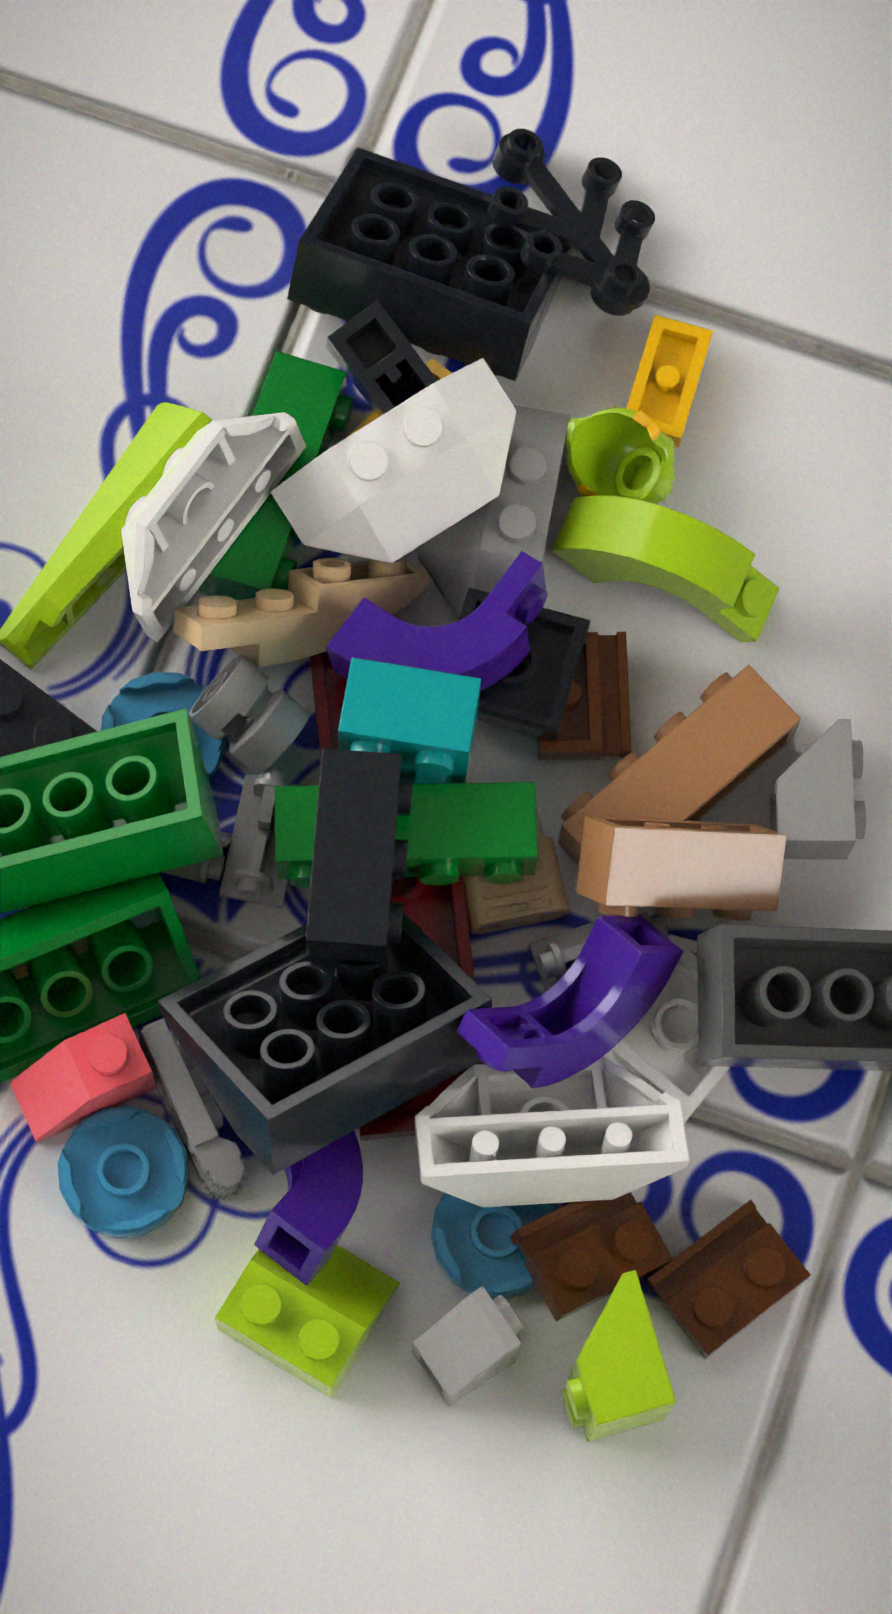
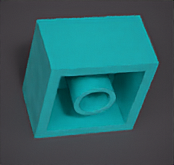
M352 657L338 728V749L401 754V776L413 777V784L466 783L477 724L481 678Z

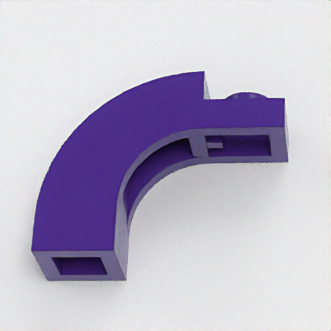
M521 551L487 598L474 612L459 621L443 626L425 627L409 624L394 617L363 597L326 646L333 671L348 679L351 658L354 657L481 678L480 691L509 674L531 651L527 626L521 622L523 621L526 624L532 622L541 611L547 599L548 592L546 591L543 563Z
M623 915L598 916L577 959L554 986L532 1001L518 1006L467 1009L456 1032L477 1050L476 1055L481 1062L498 1071L509 1072L513 1070L532 1089L560 1082L599 1060L639 1023L666 986L684 951L641 915L635 917Z
M355 1131L284 1169L288 1180V1192L270 1211L254 1243V1246L306 1286L330 1259L357 1208L361 1196L363 1162Z

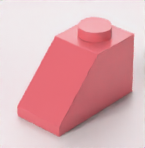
M125 1013L64 1040L10 1082L36 1143L78 1125L83 1119L104 1108L118 1107L156 1089L152 1070Z

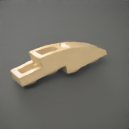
M406 556L392 564L370 559L368 561L350 563L339 558H321L313 561V567L289 570L288 591L283 589H263L256 592L255 598L235 600L227 596H205L198 600V605L174 608V633L200 651L230 648L238 655L246 657L258 668L289 663L327 651L326 646L363 597L391 615H394L429 587L430 574L408 563Z

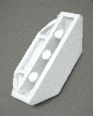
M481 358L436 381L329 448L270 491L304 546L392 564L499 496L516 409L484 358Z
M283 412L210 422L198 430L185 447L177 449L170 456L165 465L163 476L148 496L139 498L129 510L126 524L121 529L132 611L149 638L156 642L160 640L174 621V608L185 607L271 494L270 491L277 486L306 448L297 423L290 415Z
M601 1057L584 1070L567 1079L533 1089L513 1070L502 1072L492 1069L485 1064L472 1065L449 1085L429 1107L426 1106L415 1116L414 1121L421 1183L482 1208L612 1200L688 1167L690 1162L681 1101L666 1092L661 1094L643 1079L604 1057Z

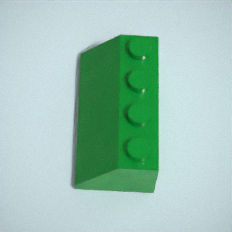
M186 708L0 757V914L223 856L216 803L193 724Z
M159 873L32 905L0 918V1083L20 1075L64 1040L125 1013L132 1028L161 1016L162 1014L158 1006L159 999L201 978L170 894Z

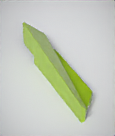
M168 402L160 403L155 407L0 629V645L30 670L38 664L127 570L121 529L126 524L128 512L139 498L148 496L163 476L165 465L170 456L177 449L185 447L198 430L212 422V419L204 412Z

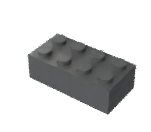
M720 924L697 935L699 1066L892 1071L891 930Z

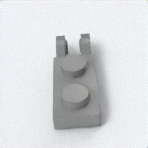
M164 1018L143 1026L140 1032L139 1044L152 1070L156 1089L187 1150L188 1157L201 1183L206 1184L204 1190L207 1189L209 1196L213 1195L215 1199L221 1198L224 1200L227 1197L231 1199L233 1194L237 1195V1189L241 1188V1181L245 1177L243 1173L246 1171V1167L243 1166L244 1160H240L241 1153L237 1144L218 1137L216 1129L223 1126L218 1107L208 1090L202 1093L198 1092L189 1073L195 1067L176 1036L171 1035Z

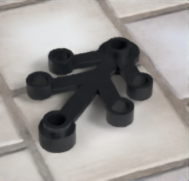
M515 129L511 133L504 135L492 158L495 172L502 179L510 183L519 185L529 184L552 214L550 215L528 207L527 197L514 187L503 186L494 192L487 208L489 218L500 227H516L530 232L520 252L524 265L535 272L544 273L549 271L590 286L593 302L598 308L608 314L624 316L641 307L649 295L650 283L645 273L638 268L637 263L642 241L647 238L655 222L653 210L647 204L637 200H630L622 205L614 223L616 231L620 234L614 256L600 238L609 197L615 193L622 178L620 167L614 161L604 157H597L589 162L581 180L585 193L581 210L579 211L544 165L545 153L539 136L527 129ZM561 244L578 249L586 260L561 252Z

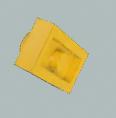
M654 315L626 408L634 411L640 410L659 423L663 432L673 440L674 447L679 448L713 331Z

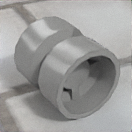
M239 655L211 681L194 703L189 715L191 721L214 740L223 738L230 740L229 753L255 775H259L266 771L292 744L305 726L310 712L284 690L270 692L268 690L269 677L246 657Z

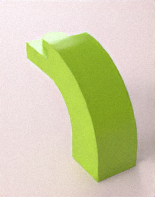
M607 495L575 497L551 550L593 583L630 581L649 585L673 594L697 608L739 642H757L779 591L778 586L751 566L756 554L732 537L681 512L627 497Z

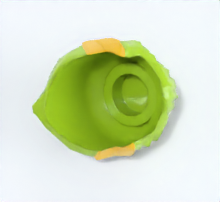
M616 406L598 411L587 417L570 419L567 424L566 436L567 465L577 485V492L582 496H619L657 505L660 501L666 500L667 495L673 489L672 482L676 477L673 464L675 461L674 442L663 432L659 423L640 410L634 411Z

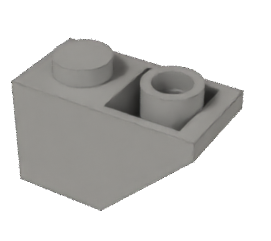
M838 719L776 780L769 798L770 829L787 835L784 859H847L856 839H864L866 829L864 801H854V778H861L863 772V745L861 740H852L851 719Z
M482 1286L414 1340L412 1353L448 1407H450L515 1363L521 1346L518 1332L523 1330V1326L510 1304L502 1295L492 1300Z

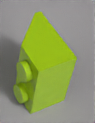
M337 1245L324 1267L306 1286L269 1256L258 1250L247 1264L216 1314L215 1321L217 1329L329 1398H332L400 1286V1282Z
M636 1270L621 1275L568 1377L569 1379L566 1380V1388L561 1390L565 1410L572 1429L583 1426L588 1442L664 1420L677 1403Z

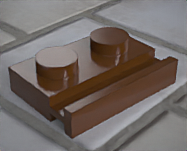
M598 632L587 633L557 740L555 742L537 737L538 760L601 759L602 756H620V759H623L631 753L626 632H617L616 635H598Z
M631 1192L612 1200L571 1202L517 1229L510 1236L514 1246L518 1244L527 1261L524 1264L556 1322L612 1294L623 1273L636 1270L638 1279H641L661 1269L673 1259L642 1202L637 1203Z
M751 1199L646 1281L648 1287L658 1295L665 1304L666 1310L705 1359L811 1276L770 1223L767 1224L756 1210L757 1206Z

